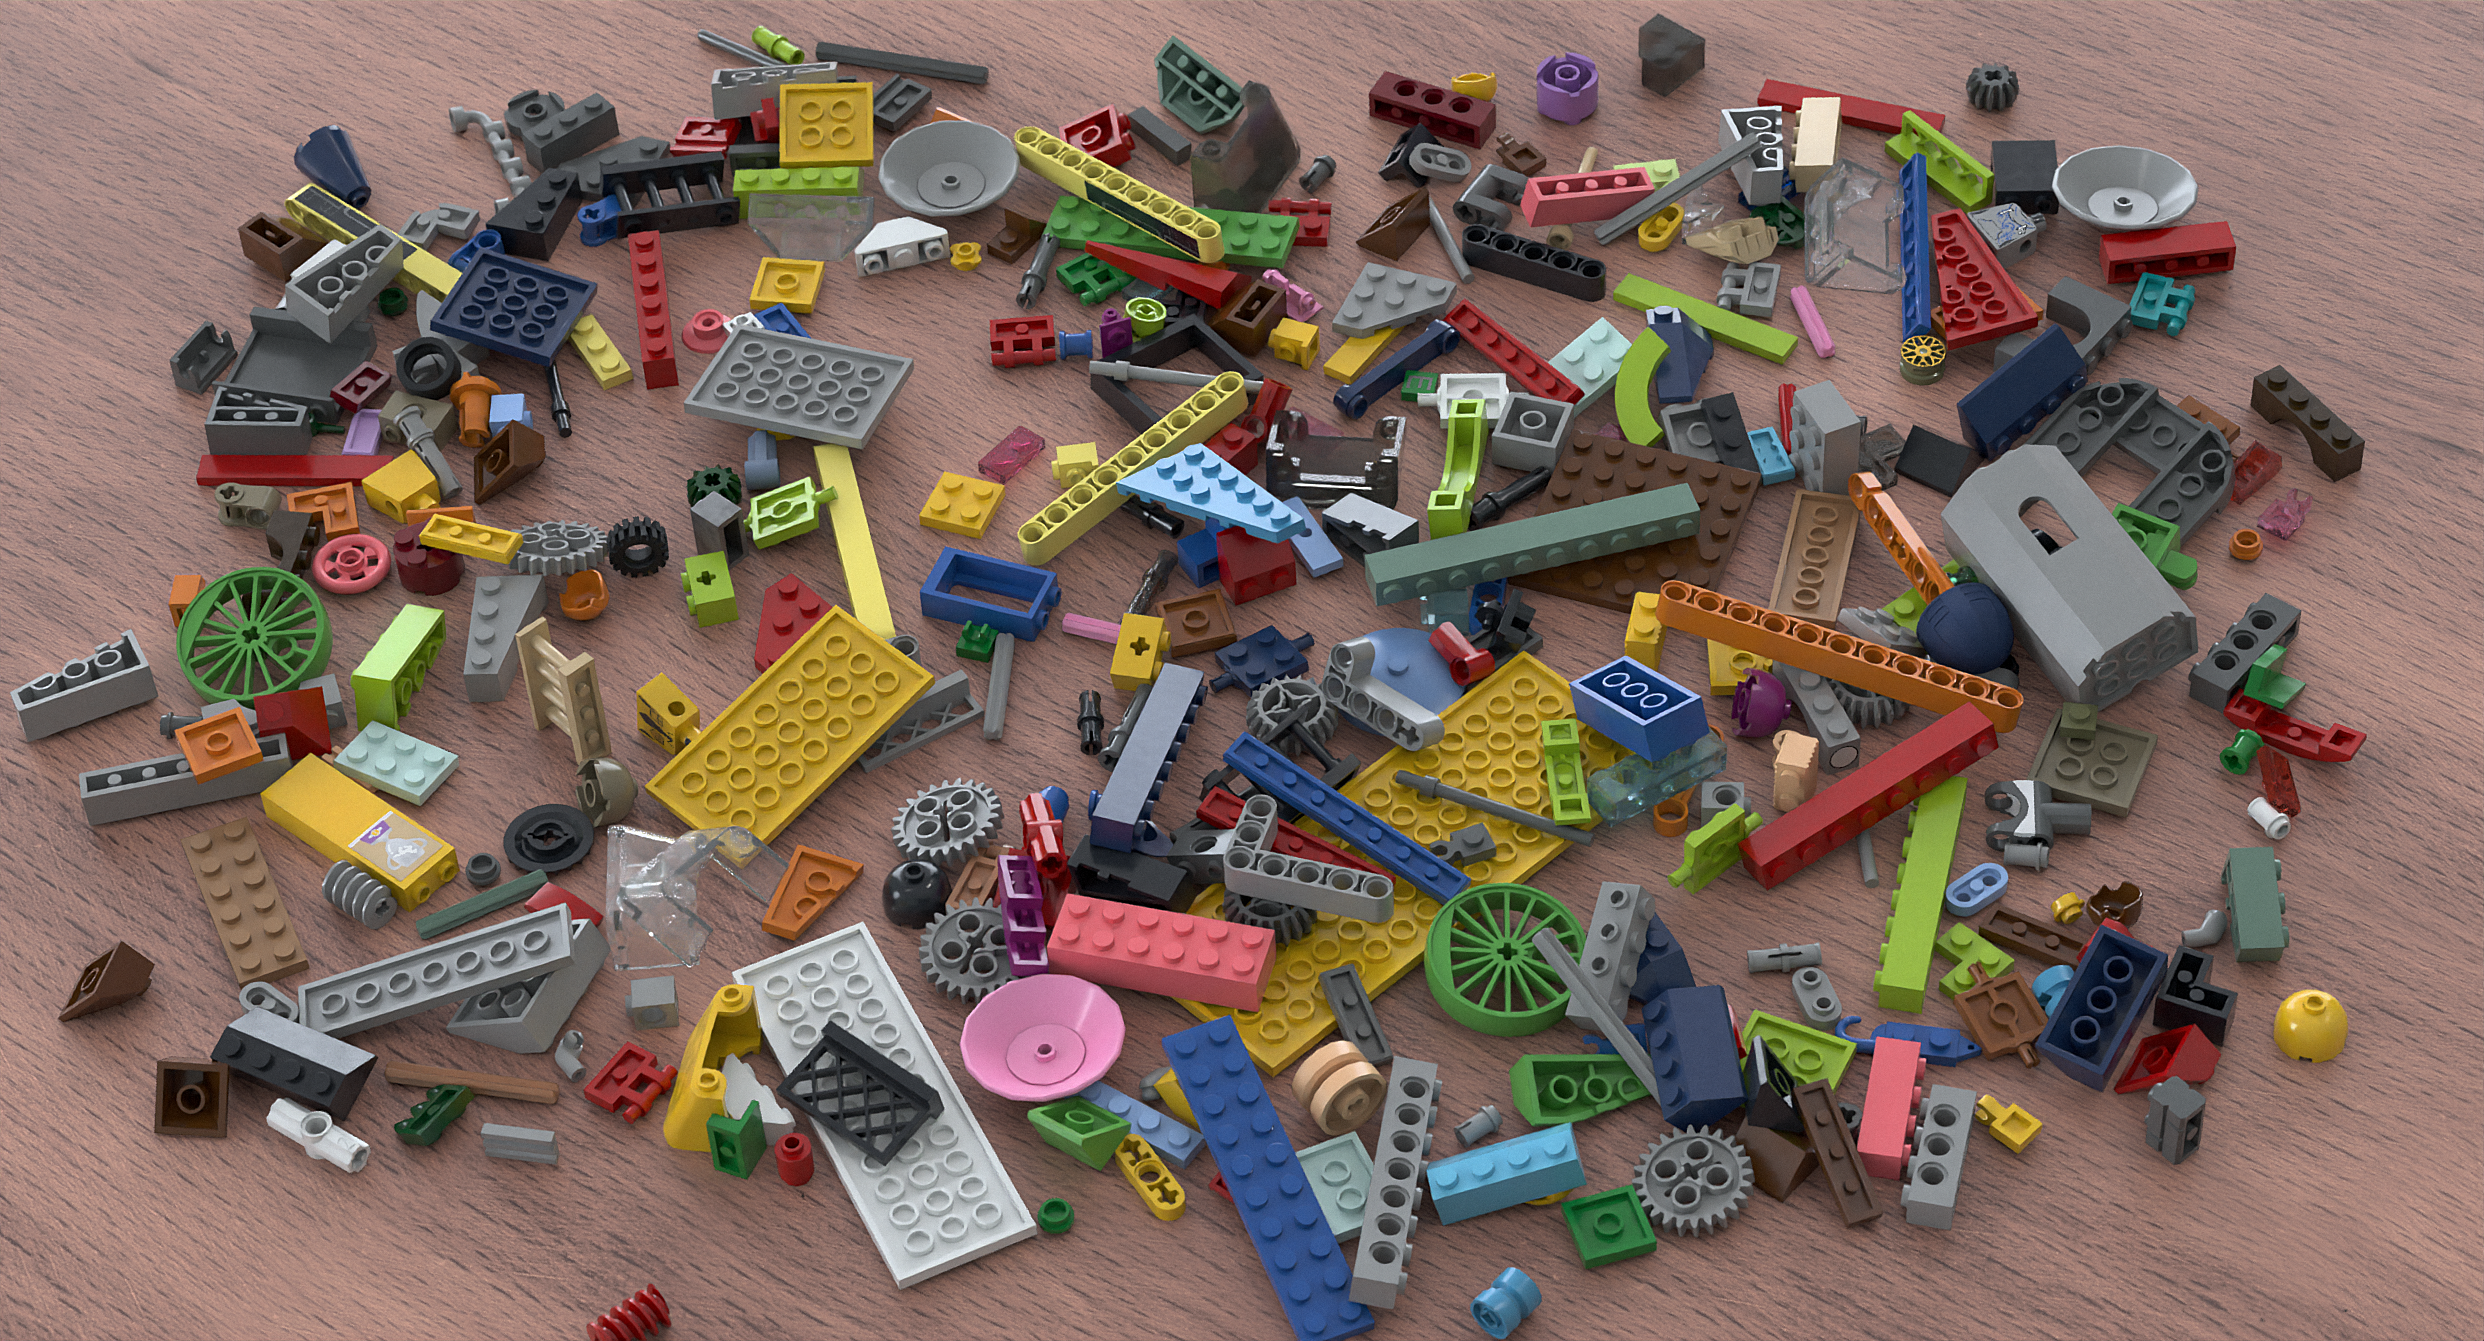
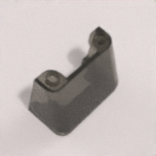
M1248 80L1240 92V101L1247 107L1248 117L1228 143L1215 139L1205 140L1191 153L1194 208L1261 214L1269 204V200L1273 199L1300 163V145L1267 86Z
M1276 410L1266 447V491L1281 502L1298 496L1307 509L1326 510L1350 493H1353L1393 510L1397 505L1400 491L1407 417H1383L1375 424L1373 438L1312 435L1309 434L1308 420L1304 415L1296 411Z

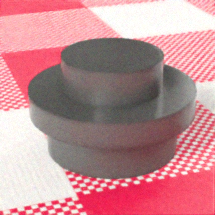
M478 853L469 859L465 873L469 882L474 885L484 886L495 882L499 878L501 867L498 860L491 854Z

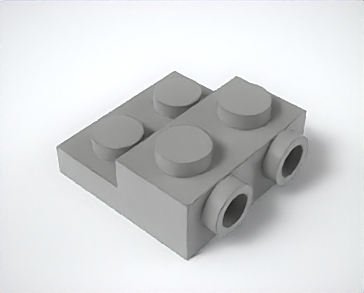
M1703 399L1698 400L1695 404L1682 406V404H1672L1660 411L1657 422L1665 434L1662 438L1665 450L1720 464L1700 406Z

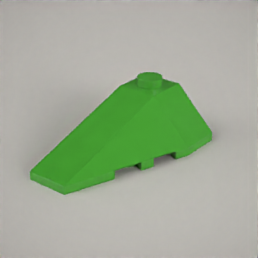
M1524 1054L1509 1070L1514 1106L1532 1126H1558L1569 1122L1574 1124L1652 1095L1620 1054Z

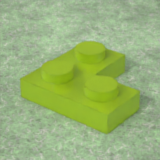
M1960 922L1936 941L1935 951L1956 965L1951 972L1939 981V991L1953 1001L1955 995L1971 990L1976 985L1971 974L1967 971L1968 966L1972 963L1976 964L1977 961H1980L1989 978L2005 977L2014 969L2015 960Z

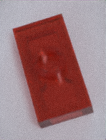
M2264 745L2256 751L2263 777L2261 783L2267 793L2269 804L2293 818L2301 812V806L2289 761L2271 747Z

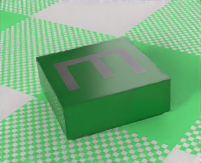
M1406 370L1401 390V400L1418 402V393H1436L1439 382L1438 373Z

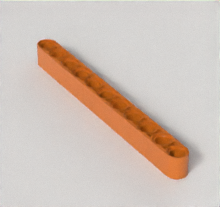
M1671 580L1661 586L1655 616L1660 623L1945 716L1970 702L1994 724L1995 732L2010 733L2017 726L2024 698L2018 690L1681 581Z

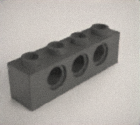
M2265 593L2257 603H2251L2239 623L2234 622L2228 629L2226 637L2220 643L2215 642L2210 648L2207 657L2201 663L2197 662L2192 667L2188 676V680L2191 681L2189 697L2223 714L2224 708L2239 688L2245 690L2252 663L2274 644L2286 648L2298 635L2302 610L2268 593Z

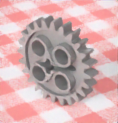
M561 520L559 523L547 521L544 524L535 522L533 527L523 525L522 530H511L512 532L522 534L524 541L508 564L509 569L518 568L519 573L530 571V575H534L538 572H543V576H547L550 573L560 576L564 572L574 574L575 569L586 571L587 566L596 567L597 562H604V557H608V536H605V531H599L597 526L589 528V523L578 525V522L574 521L570 524H565L564 520Z
M958 778L953 785H949L948 781L944 780L940 788L931 784L929 787L930 791L927 793L918 790L919 798L916 800L907 798L908 807L898 808L900 816L892 819L895 825L891 828L892 838L897 851H900L903 859L907 857L909 860L925 859L935 863L937 866L946 861L947 865L951 867L954 859L959 858L964 863L966 862L967 854L970 853L978 856L977 848H989L990 845L987 839L998 838L996 830L1003 828L1001 820L1005 816L999 797L995 795L993 788L987 789L984 782L976 786L974 779H970L963 785L961 778ZM946 805H947V808H948V811H949V812L947 813V818H946V815H945V806H946ZM949 830H950V840H949L948 837H947V833L949 832Z
M974 897L972 906H967L963 899L959 900L960 909L955 910L948 904L946 905V916L935 913V924L927 923L926 934L920 937L922 947L919 948V957L921 959L922 972H926L927 982H936L937 993L947 989L948 1000H952L957 994L961 995L962 1004L964 1005L969 997H974L978 1005L982 997L987 996L1008 982L1029 977L1012 976L1006 945L996 946L998 943H1006L1001 904L997 909L993 908L992 898H989L985 906H982L978 898ZM976 929L974 932H965L964 930ZM950 956H958V957H959V958L954 959V960L946 959V958H948V957H950ZM981 970L991 971L987 974L978 973Z
M1689 1125L1687 1134L1683 1135L1677 1128H1673L1674 1137L1671 1139L1664 1134H1660L1661 1145L1659 1146L1649 1142L1648 1149L1650 1155L1639 1154L1641 1165L1634 1166L1633 1168L1635 1179H1632V1184L1646 1216L1650 1215L1653 1226L1662 1222L1664 1232L1666 1233L1676 1226L1680 1237L1685 1234L1687 1229H1692L1694 1236L1698 1237L1700 1228L1703 1227L1710 1234H1714L1713 1224L1718 1223L1722 1227L1727 1228V1216L1739 1219L1737 1207L1748 1208L1747 1196L1754 1194L1752 1183L1755 1182L1752 1163L1750 1157H1746L1745 1147L1743 1145L1736 1147L1733 1135L1724 1140L1722 1129H1718L1713 1135H1709L1707 1125L1703 1126L1700 1133H1695L1693 1126ZM1698 1157H1705V1158H1703V1159H1701V1160H1694L1695 1158H1698ZM1667 1175H1673L1671 1178L1663 1179ZM1717 1183H1725L1721 1186H1713ZM1693 1201L1691 1204L1682 1205L1684 1202Z

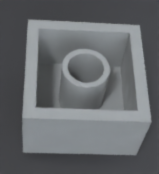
M1510 392L1492 434V464L1530 472L1539 466H1543L1544 470L1547 469L1552 476L1571 431L1574 429V404Z

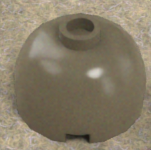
M597 757L581 761L576 776L582 775V785L576 786V797L579 810L589 819H592L593 828L615 824L628 816L634 804V799L638 796L637 781L631 776L628 769L621 762L611 758Z

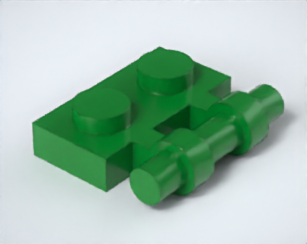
M1085 253L1056 268L1057 278L1073 294L1084 289L1087 291L1079 295L1083 306L1093 302L1098 304L1106 300L1107 295L1115 291L1122 292L1128 289L1131 283L1139 279L1127 272L1124 273L1121 269L1089 253ZM1106 278L1110 279L1101 285L1098 283Z

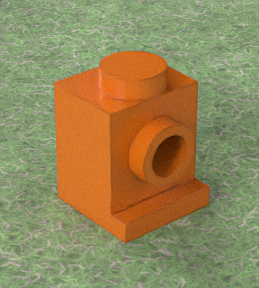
M175 575L169 599V608L175 627H179L187 607L205 588L206 582L201 575Z

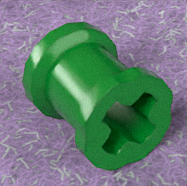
M2241 729L2235 735V742L2231 747L2224 748L2220 753V761L2229 772L2238 775L2244 774L2249 769L2251 759L2254 756H2259L2264 751L2265 744L2256 732L2250 729Z

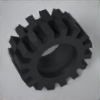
M639 516L633 517L634 522H629L627 518L623 519V526L616 523L613 526L614 531L610 530L608 533V554L610 564H613V569L616 572L620 570L621 575L624 576L631 572V577L637 578L638 573H642L643 577L649 576L648 571L650 570L654 574L659 571L658 566L663 568L666 565V560L669 559L665 528L663 526L660 527V523L656 520L651 523L648 517H644L643 521H639ZM634 545H647L643 549H629V547Z

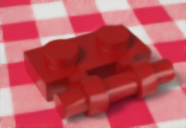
M1282 197L1281 200H1269V212L1280 213L1283 216L1299 217L1300 228L1292 246H1328L1330 217L1319 216V214L1331 215L1332 202H1320L1318 198H1310L1309 201H1292L1291 197ZM1291 213L1308 214V216L1291 215Z
M1053 315L989 320L991 351L1004 350L1001 353H991L992 366L1005 365V368H1015V364L1034 363V366L1044 365V362L1056 361L1055 348L1043 349V347L1055 346ZM1033 348V350L1014 351V349Z
M627 1041L583 1091L585 1099L612 1113H615L622 1104L628 1106L622 1116L626 1122L633 1124L640 1116L644 1117L652 1109L651 1103L659 1094L664 1095L671 1088V1081L678 1072L670 1064H667L661 1072L656 1070L655 1068L658 1065L657 1056ZM642 1082L648 1084L641 1094L635 1091Z

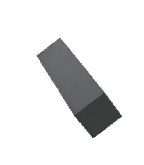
M1144 106L1128 114L1132 127L1130 130L1176 166L1192 158L1191 142Z

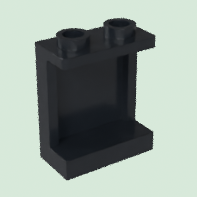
M2055 140L1992 141L1990 170L1994 173L1995 207L2013 203L2017 204L2024 214H2036L2039 212L2041 214H2057L2059 212V201L2052 189L2054 173L2058 168Z

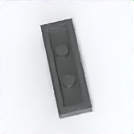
M1354 964L1321 972L1318 980L1344 1040L1352 1042L1374 1068L1392 1063L1394 1055Z

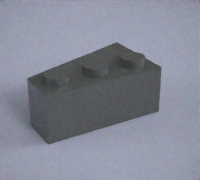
M220 386L204 424L210 455H307L313 438L306 406L271 399L267 403L255 400L254 394L246 392L243 394V397L229 394L228 388Z

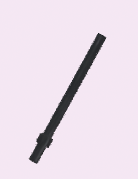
M554 359L550 367L544 366L552 401L550 411L553 421L557 423L559 435L567 438L572 434L569 421L571 411L569 404L564 400Z

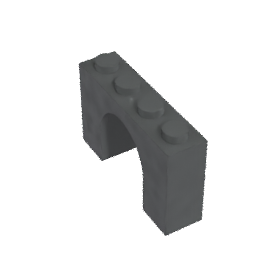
M2067 276L2048 293L2046 318L2078 332L2084 338V340L2073 346L2086 365L2087 375H2091L2094 372L2098 362L2104 356L2108 357L2112 353L2114 346L2121 338L2125 339L2129 335L2133 322L2130 320L2132 306ZM2019 332L2007 335L1995 348L1993 372H1996L2034 340Z

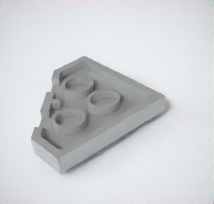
M1367 262L1332 321V332L1364 339L1373 336L1374 330L1386 326L1395 329L1416 322V317L1430 312L1433 316L1445 313L1457 293V283Z

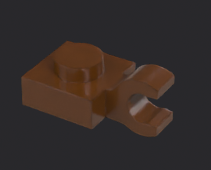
M1507 132L1497 137V141L1502 146L1497 148L1496 152L1503 158V164L1511 171L1529 177L1546 167L1547 158L1528 141L1519 144Z

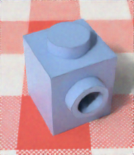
M524 393L492 395L489 420L492 438L512 419L533 429L532 412L527 411Z

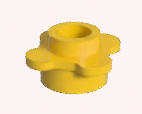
M977 242L953 244L950 247V252L953 254L950 260L951 264L961 271L975 269L982 261L979 255L981 245Z

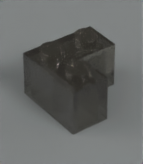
M1658 13L1639 28L1638 57L1642 58V85L1663 97H1667L1705 67V39Z

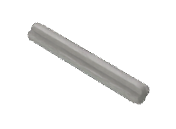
M999 633L996 636L983 727L984 737L987 740H999L1003 734L1015 646L1014 636L1011 633Z

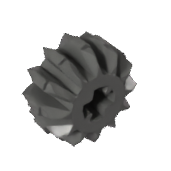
M1983 63L1981 68H1973L1966 82L1969 103L1976 104L1977 109L1986 108L1989 112L1992 109L2002 112L2004 107H2012L2019 94L2016 72L2009 71L2008 65L2000 67L1997 63L1993 66Z

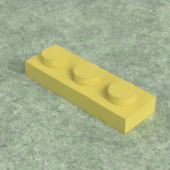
M590 314L581 318L568 340L604 391L633 379L632 369L594 316Z

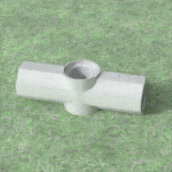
M279 1098L271 1106L270 1113L266 1118L270 1127L303 1145L306 1153L311 1158L326 1159L349 1173L354 1171L358 1173L366 1165L367 1158L371 1153L367 1143L332 1124L331 1117L327 1113L322 1111L311 1112L289 1098Z

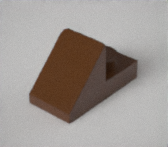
M1005 208L1006 227L987 243L988 254L1013 265L1041 239L1047 223L1026 213Z

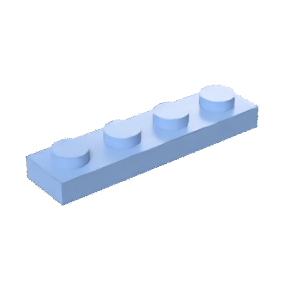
M1099 1080L1075 1095L1064 1097V1099H1068L1078 1095L1132 1123L1128 1134L1142 1136L1157 1156L1184 1170L1206 1145L1202 1134Z

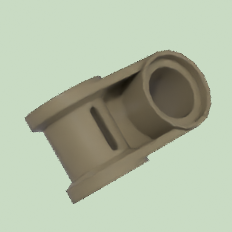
M237 483L222 484L217 487L214 494L216 502L220 505L218 518L223 525L253 527L257 529L268 528L273 511H278L282 500L280 493L272 487L241 485Z

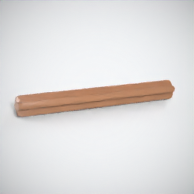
M389 1061L385 1068L386 1081L429 1088L444 1084L468 1086L474 1094L548 1104L557 1103L560 1094L559 1084L554 1082L398 1061Z

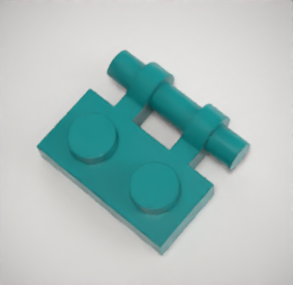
M2143 272L2130 302V306H2132L2130 320L2133 322V325L2157 330L2160 322L2167 323L2166 332L2171 336H2177L2179 331L2186 325L2188 320L2187 311H2190L2194 305L2195 288L2192 285H2185L2182 290L2173 288V278ZM2167 303L2174 304L2175 308L2166 307Z

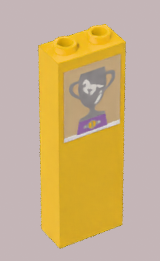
M312 753L260 793L266 817L333 862L337 863L340 860H347L352 866L358 867L362 873L369 874L371 879H376L381 885L389 887L392 893L391 897H394L397 900V904L409 913L421 903L427 901L436 890L452 880L460 871L456 851L453 846Z

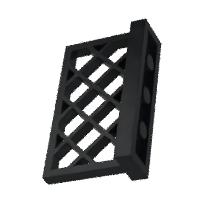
M830 1020L821 1030L823 1038L776 1088L779 1096L883 1166H886L929 1117L936 1120L945 1110L936 1089ZM826 1051L836 1057L835 1067L817 1069L816 1062ZM858 1072L862 1075L863 1084L843 1087V1074ZM837 1076L836 1089L818 1091L817 1079ZM812 1081V1093L796 1095L791 1091L798 1082ZM880 1090L889 1092L890 1102L870 1105L869 1092ZM864 1094V1106L845 1109L844 1096ZM838 1098V1111L823 1113L819 1110L820 1100ZM913 1108L918 1112L911 1121L897 1123L896 1110ZM890 1111L891 1124L871 1127V1114ZM865 1115L866 1128L852 1131L846 1128V1118ZM892 1133V1142L883 1152L873 1146V1136Z

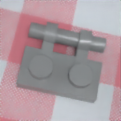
M1752 262L1749 263L1748 270L1740 269L1738 263H1728L1727 269L1723 271L1721 276L1723 286L1718 291L1716 298L1718 307L1730 311L1734 304L1740 305V314L1772 317L1781 276V265ZM1738 285H1744L1743 289H1739L1736 287Z

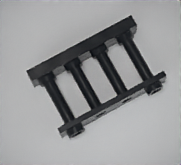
M722 151L600 166L599 190L602 198L613 194L616 195L621 211L617 212V239L628 238V234L659 230V234L739 224L740 198L739 196L725 198L719 184L723 182L725 159ZM707 185L712 200L695 202L689 187ZM676 188L682 204L664 206L659 190ZM646 192L651 208L634 210L629 194Z
M1304 704L1295 712L1293 709L1288 710L1277 721L1278 725L1259 741L1296 764L1277 745L1292 733L1325 768V775L1319 780L1337 791L1355 778L1361 765L1357 757L1351 753L1343 761L1340 758L1335 759L1302 725L1309 708ZM1227 765L1220 772L1217 769L1213 770L1202 781L1203 788L1199 799L1203 802L1214 786L1238 797L1227 784L1242 773L1230 765ZM1242 774L1262 795L1270 796L1275 800L1278 818L1293 824L1305 815Z

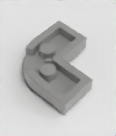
M439 203L440 209L430 210L422 214L416 210L405 222L398 235L425 251L438 233L467 240L480 221L479 210L448 203Z

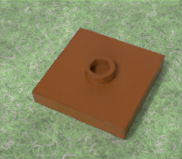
M1220 589L1155 603L1157 617L1164 618L1167 631L1171 632L1169 651L1172 658L1228 646L1237 642V634Z

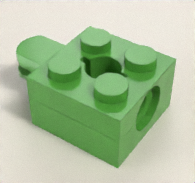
M2118 503L2112 512L2113 517L2168 584L2181 590L2192 588L2198 578L2197 560L2179 553L2180 526Z

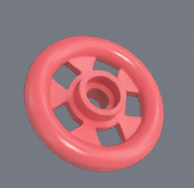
M363 534L345 535L326 543L317 552L312 563V574L316 582L327 591L342 595L357 594L375 587L386 577L391 566V555L386 545L372 536ZM353 547L365 548V550L362 553L359 549ZM338 554L336 562L328 561L332 555ZM378 558L376 566H369L368 559ZM336 571L340 577L335 580L329 574ZM362 574L365 575V577L361 579L351 581V578L359 577Z

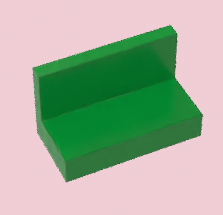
M2274 644L2252 663L2243 695L2283 709L2305 689V682L2281 674L2287 648Z
M755 1100L751 1101L739 1121L712 1113L708 1119L706 1127L715 1170L748 1180L767 1149L760 1105Z

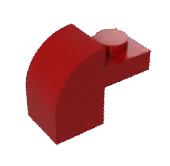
M773 97L761 99L762 110L750 112L755 141L757 144L780 143V107L775 108Z

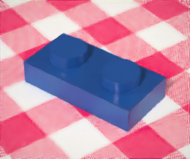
M783 303L754 314L766 330L811 338Z

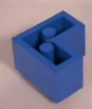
M1211 517L1205 521V529L1177 541L1179 566L1198 589L1219 580L1216 533L1229 529L1220 526L1219 520Z

